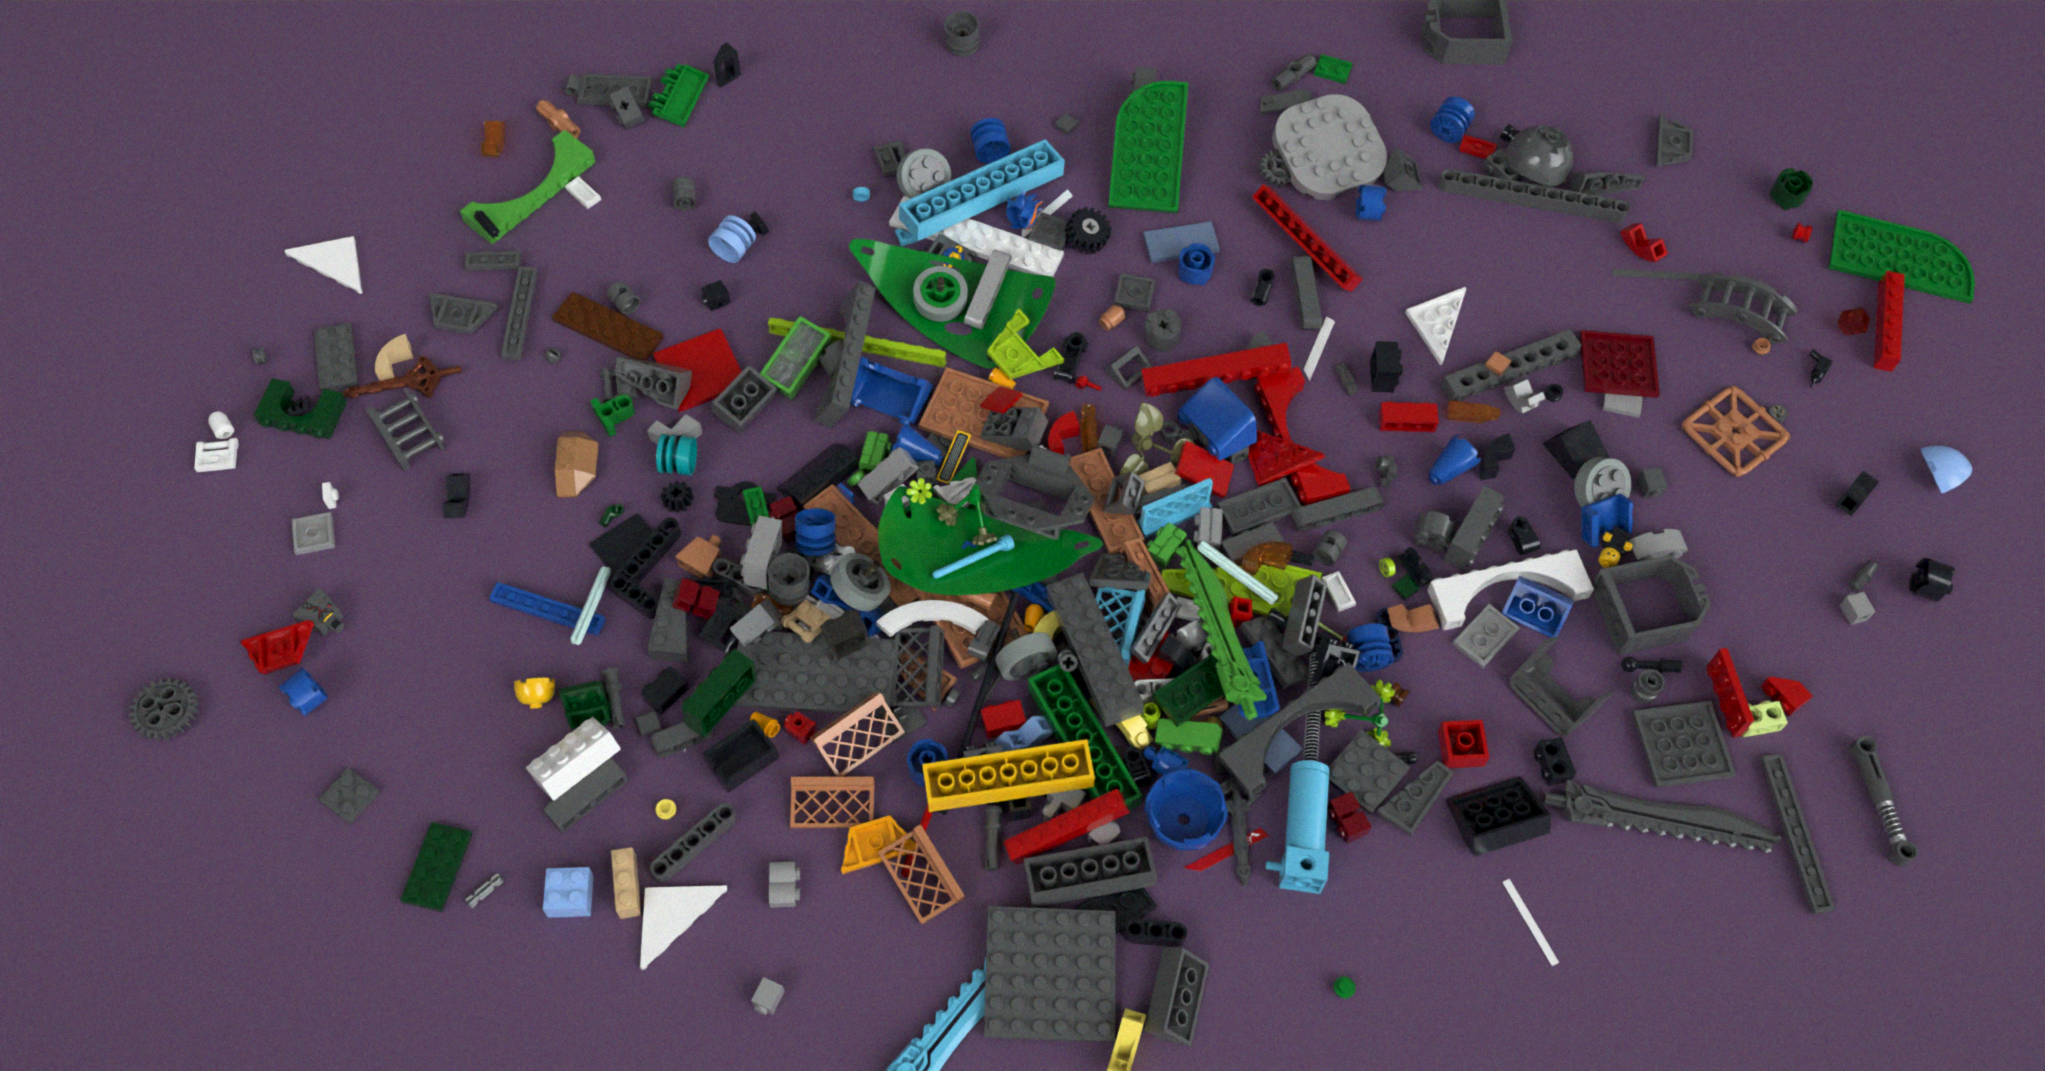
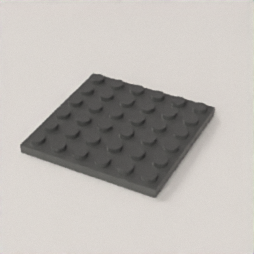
M988 906L984 1038L1114 1043L1115 911Z

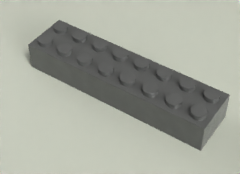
M1084 573L1046 585L1049 603L1070 649L1076 655L1079 670L1105 727L1143 714L1142 698Z

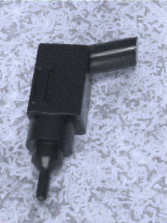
M1814 349L1809 354L1817 361L1810 373L1811 388L1814 384L1822 381L1833 363L1832 360L1821 356Z

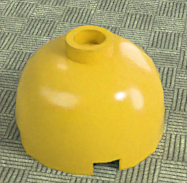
M549 678L526 679V682L514 681V690L518 701L522 704L530 705V709L542 708V704L549 702L553 698L555 678L550 680Z

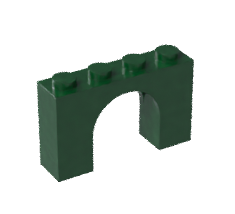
M272 378L254 413L259 425L265 428H277L281 431L288 430L299 435L307 434L318 439H330L347 404L342 392L324 389L317 405L311 412L302 416H290L286 414V410L295 391L289 381Z

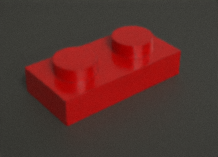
M1464 134L1459 151L1486 159V157L1495 152L1497 144Z

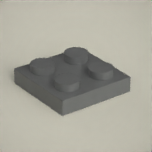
M1041 212L1028 240L1062 251L1068 239L1065 238V227L1068 221Z
M1121 273L1114 305L1149 312L1156 279Z
M347 768L319 798V801L352 824L380 792Z

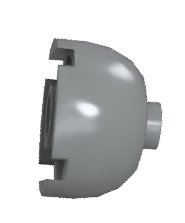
M1199 618V623L1197 620H1194L1175 632L1177 635L1174 638L1183 643L1190 651L1193 650L1194 653L1204 648L1203 643L1206 642L1209 635L1202 628L1204 622L1202 618Z

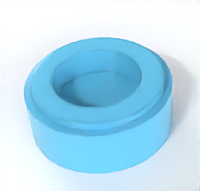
M857 187L853 190V199L856 201L864 202L870 198V190L866 187Z

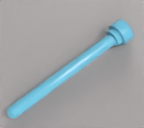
M1006 534L1000 537L996 544L934 571L932 576L937 579L999 550L1007 552L1014 548V541L1010 535Z

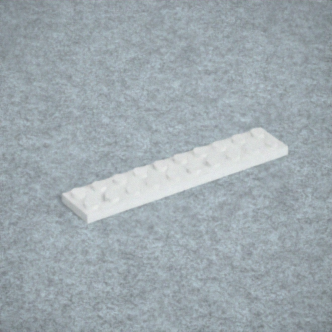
M903 196L900 203H903L909 200L910 198ZM898 205L889 221V225L910 232L899 219ZM969 218L926 237L929 240L935 241L938 235L941 234L974 251L976 256L986 260L990 259L994 249L1011 254L1009 268L1037 275L1053 277L1064 256V251L1050 248Z

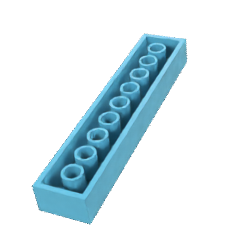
M1044 139L900 203L899 219L917 241L922 240L1008 201L1007 197L1012 199L1021 195L1023 189L1027 192L1063 176L1065 160Z

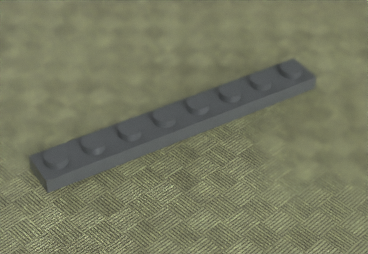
M1783 755L1762 756L1760 761L1811 913L1814 915L1833 912L1835 907Z

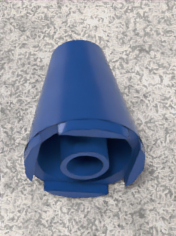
M907 424L903 425L891 450L892 452L894 449L901 447L908 451L915 462L935 461L937 466L940 465L944 457L940 455L942 451Z
M1458 435L1451 437L1428 472V479L1431 483L1441 486L1480 463L1481 459L1477 460L1476 457L1478 452L1466 439L1462 438L1459 440L1457 439Z

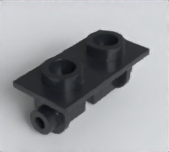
M1409 547L1405 550V554L1397 556L1418 587L1431 583L1433 578L1432 572L1424 562L1419 564L1422 559L1416 552V549Z
M702 577V579H694L695 582L699 583L700 587L703 585L710 586L720 591L718 598L732 597V588L738 587L728 578L721 577L719 580H714L710 577Z

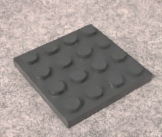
M1711 701L1634 710L1632 712L1655 788L1729 779L1736 776Z

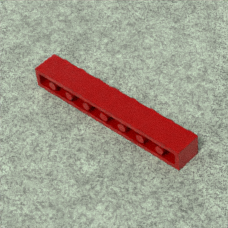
M1263 184L1252 196L1343 289L1352 292L1363 280L1271 187Z
M1287 342L1144 368L1141 371L1146 397H1156L1160 394L1176 393L1181 390H1194L1197 387H1202L1209 379L1215 376L1227 384L1232 381L1248 380L1257 376L1265 377L1269 374L1285 373L1291 370V358Z

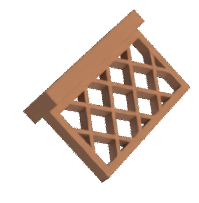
M874 692L810 737L836 777H843L905 733L880 692ZM881 705L885 710L884 720L874 718L875 709ZM863 718L869 719L867 731L857 730L858 722ZM873 720L883 722L881 734L871 732ZM886 724H894L898 731L893 735H885ZM845 730L853 731L851 743L840 741L841 735ZM856 732L867 734L865 745L854 744ZM870 734L880 736L879 745L876 747L868 746ZM828 742L836 743L834 755L827 754L823 749V746ZM840 744L850 745L848 757L838 756ZM854 746L864 748L863 755L859 759L851 758ZM837 758L847 760L846 768L841 772H838L835 767Z
M874 776L791 777L790 828H850L863 824L855 818L863 809L869 814V821H873ZM825 791L830 798L821 805L814 797L819 792ZM841 791H846L851 797L842 805L835 797ZM861 791H870V799L863 805L856 796ZM796 792H806L810 797L801 805L796 800ZM813 799L819 805V808L810 815L804 807ZM854 799L861 808L852 815L845 807ZM831 800H834L840 806L833 815L824 808ZM801 810L809 816L804 823H795V815ZM821 810L830 817L825 823H818L814 819ZM842 810L850 816L845 823H839L835 819Z
M920 824L913 828L914 830L879 851L878 854L922 925L954 904L963 901L965 895ZM912 837L917 843L915 852L903 849L905 841ZM891 850L898 851L897 863L888 861L884 854ZM902 852L914 855L911 866L900 864ZM917 856L925 857L928 861L926 870L914 867ZM891 865L896 866L895 872H894L893 868L891 867ZM899 867L910 869L908 881L897 877ZM913 870L925 873L922 884L910 882ZM927 874L938 877L937 888L925 885ZM902 883L907 884L906 890L903 887ZM909 885L921 887L919 899L908 895ZM924 888L936 891L933 902L921 900ZM938 892L947 893L951 901L944 905L936 903ZM913 901L918 902L917 907L914 905ZM920 903L932 905L931 913L924 918L919 913Z

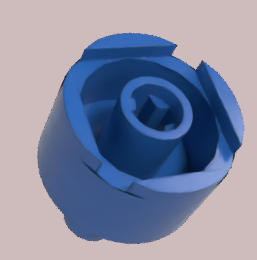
M1360 184L1357 193L1361 194L1356 199L1357 220H1381L1382 213L1385 214L1386 203H1383L1386 187Z
M1193 243L1181 250L1178 263V274L1181 281L1194 285H1205L1212 277L1215 255L1208 246L1201 243Z
M303 667L278 686L285 695L288 694L290 704L295 709L298 708L304 716L328 699V695L317 681L315 682L311 678L310 673Z
M922 739L911 746L907 754V767L911 779L917 785L925 786L922 764H927L925 762L933 763L948 760L945 747L932 739Z

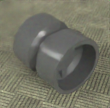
M687 177L675 179L672 182L673 204L675 208L682 211L693 209L696 206L694 181Z
M624 281L614 283L607 291V298L616 305L622 314L629 315L638 309L641 300Z
M1327 530L1312 554L1321 564L1333 566L1340 553L1346 547L1347 540L1341 533Z
M1644 670L1631 687L1632 697L1642 704L1653 702L1665 686L1664 677L1656 670Z

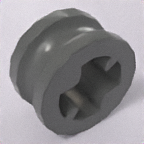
M260 347L259 350L256 348L252 349L257 365L260 362L267 363V356L263 347Z

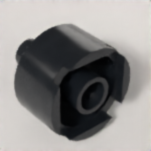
M1923 558L1917 563L1915 567L1918 570L1916 574L1912 572L1909 581V590L1913 592L1912 594L1939 602L1945 594L1949 595L1952 592L1953 584H1951L1955 572L1954 567L1928 558Z

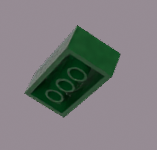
M735 648L731 653H727L723 657L721 664L717 668H713L708 678L704 682L699 683L695 692L683 701L681 709L685 725L705 738L757 680L753 660Z

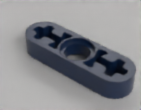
M1382 608L1377 612L1375 622L1385 625V619L1381 617L1385 615L1388 618L1387 631L1394 635V639H1391L1388 644L1393 645V652L1397 653L1396 656H1393V663H1397L1403 655L1399 632L1391 626L1387 608Z

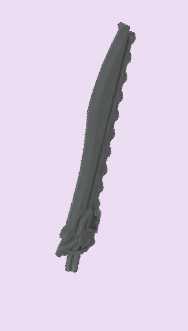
M1571 780L1565 782L1564 795L1545 792L1543 798L1545 805L1563 807V813H1565L1567 820L1570 822L1600 827L1605 826L1607 828L1613 827V824H1618L1624 831L1630 830L1632 826L1641 833H1646L1651 829L1659 836L1666 835V832H1669L1676 839L1687 835L1694 842L1705 838L1712 845L1723 841L1730 848L1736 847V844H1741L1746 850H1753L1754 847H1758L1765 854L1772 852L1773 844L1771 842L1777 843L1782 838L1780 835H1776L1753 821L1722 809L1710 806L1650 802L1602 791L1586 784L1580 787Z

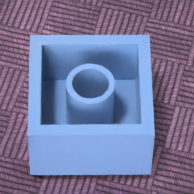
M589 867L546 868L543 911L548 918L591 916L594 875Z

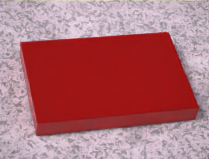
M1186 440L1182 446L1175 474L1193 484L1211 478L1213 481L1211 493L1224 498L1228 490L1234 464L1224 459L1219 461L1205 449Z

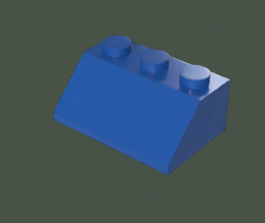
M1519 576L1502 614L1513 621L1552 638L1558 636L1573 606L1574 600Z

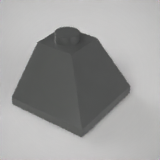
M1398 147L1395 148L1384 169L1385 184L1395 191L1423 189L1417 161Z

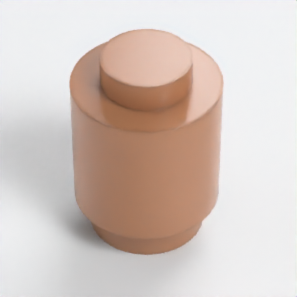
M1112 305L1100 316L1098 322L1104 330H1113L1125 319V311L1120 306Z

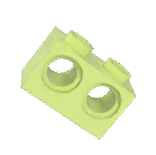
M1764 701L1759 705L1753 706L1748 704L1754 722L1742 736L1748 737L1781 731L1788 722L1780 702Z

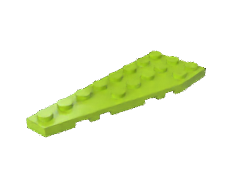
M1277 564V566L1259 565V567L1239 566L1278 595L1277 601L1271 605L1221 567L1213 569L1226 592L1227 604L1234 596L1252 600V613L1264 616L1268 615L1271 608H1275L1286 617L1289 616L1297 581L1311 575L1321 579L1322 575L1320 572L1287 564ZM1186 569L1162 570L1161 576L1170 593L1189 598L1196 597L1189 590L1191 582L1184 577L1185 572H1187Z

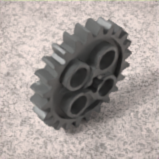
M168 677L166 682L160 678L158 684L151 681L150 688L144 685L145 691L143 693L137 692L140 696L139 698H132L135 705L129 706L133 711L128 714L132 719L129 722L134 726L133 729L143 738L146 736L150 741L155 738L159 742L162 736L168 741L171 734L176 738L178 731L184 733V726L191 727L188 721L196 720L192 714L199 712L195 707L199 705V702L196 700L198 696L194 693L191 686L185 681L181 682L178 678L173 681Z

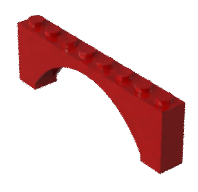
M1299 366L1293 367L1285 373H1274L1265 377L1257 376L1256 384H1254L1255 393L1260 396L1261 408L1266 411L1267 422L1273 428V436L1292 443L1293 441L1286 424V411L1295 395L1303 391L1305 379ZM1316 463L1291 473L1292 483L1297 487L1298 498L1300 502H1303L1304 506L1349 494L1351 489L1344 473L1339 474L1330 471Z

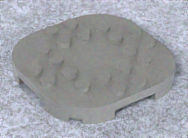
M1331 94L1291 106L1280 115L1273 130L1272 141L1274 149L1279 150L1291 174V183L1302 194L1307 193L1314 196L1313 199L1331 200L1336 195L1359 188L1360 184L1373 185L1382 174L1387 163L1386 147L1370 115L1359 102L1348 96Z

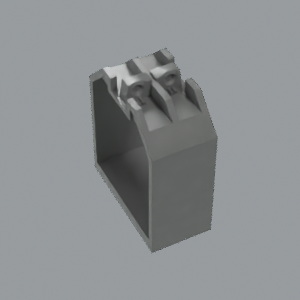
M1431 0L1427 3L1428 11L1424 14V23L1421 25V39H1427L1430 42L1423 45L1424 51L1442 64L1505 65L1512 44L1506 0ZM1439 17L1491 18L1494 39L1449 38L1440 30Z
M1669 555L1600 569L1592 583L1594 588L1592 593L1618 655L1689 640L1700 625L1711 604L1708 594L1703 595L1706 591L1704 584L1694 585L1692 581L1700 577L1696 568ZM1655 577L1671 583L1688 623L1635 633L1616 585Z

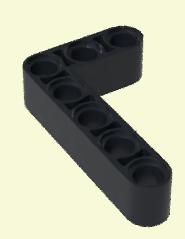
M673 517L665 518L610 581L613 592L618 598L649 619L655 618L659 602L654 595L638 584L681 536L678 521ZM671 527H674V528H675V529H673V530H671V531H668V529L671 528ZM662 541L661 544L655 545V543ZM644 556H650L648 559H642ZM632 570H637V572L630 574ZM620 584H625L622 588H617ZM636 594L640 595L638 598H632ZM649 605H655L652 609H647Z

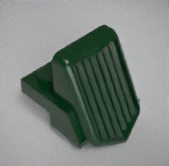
M597 680L559 689V695L565 707V716L571 729H577L584 721L589 720L591 717H594L604 727L608 721H611L609 703L602 681Z

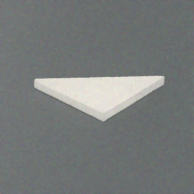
M354 236L284 250L286 256L292 257L299 263L311 267L322 275L330 277L345 287H350L357 293L362 294Z
M1466 287L1413 306L1405 311V314L1439 365H1442L1467 289Z
M727 885L645 888L641 970H645L648 964L663 953L723 893L725 894L728 889Z

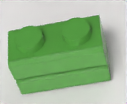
M867 432L859 461V469L864 473L872 472L879 462L886 459L887 453L891 452L893 443L890 442L888 434Z
M1167 523L1165 527L1161 526L1156 533V539L1154 541L1150 540L1146 545L1154 563L1165 569L1177 554L1176 548L1183 546L1186 542L1187 534L1171 523Z

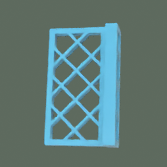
M1211 478L1143 506L1141 519L1136 520L1143 537L1146 539L1156 535L1158 529L1161 526L1165 527L1167 523L1176 526L1195 518V514H1199L1201 507L1212 509V505L1209 502L1213 485Z
M1112 587L1098 588L1096 595L1097 604L1100 610L1105 608L1109 614L1104 619L1107 621L1112 618L1116 624L1110 628V632L1112 633L1120 629L1123 633V636L1115 640L1128 668L1132 655L1130 649L1135 642L1145 604V590L1133 592ZM1102 592L1110 593L1113 598L1104 602L1101 598ZM1124 596L1131 597V602L1125 606L1119 600ZM1116 601L1121 608L1112 613L1108 605ZM1124 612L1127 619L1119 623L1115 616Z

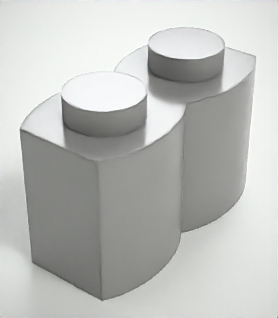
M795 861L770 862V908L796 907V901H800V888H796V882L800 880V867H796Z

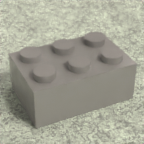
M759 516L757 523L754 522L752 525V537L747 539V552L742 554L740 565H743L741 576L744 578V585L767 589L769 563L778 556L782 545V520Z

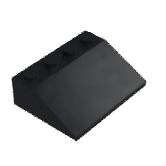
M1521 776L1446 799L1459 832L1474 857L1550 833L1551 814Z

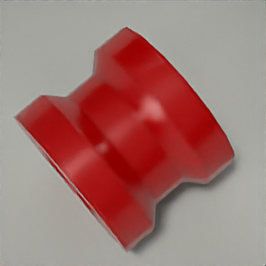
M1797 223L1792 233V240L1800 239L1802 242L1807 243L1812 232V226H1803L1801 223Z

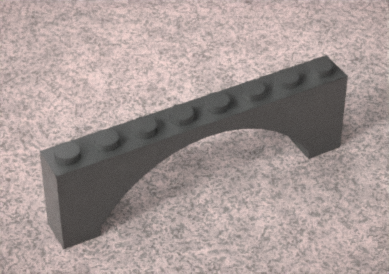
M859 281L841 303L839 316L845 318L843 346L831 381L817 407L814 420L828 427H832L850 407L876 287Z
M1350 663L1345 666L1341 665L1331 676L1322 678L1314 688L1305 690L1297 700L1293 699L1288 702L1286 707L1280 712L1277 711L1272 714L1264 723H1258L1253 728V731L1241 735L1236 743L1224 747L1219 754L1220 762L1247 796L1252 798L1266 788V779L1263 777L1265 758L1272 741L1287 724L1307 713L1327 709L1353 711L1367 716L1380 706V696Z

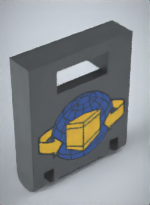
M941 234L938 235L927 251L928 253H934L938 247L941 250L938 255L971 262L976 257L974 251ZM928 261L935 266H945L960 271L945 262Z

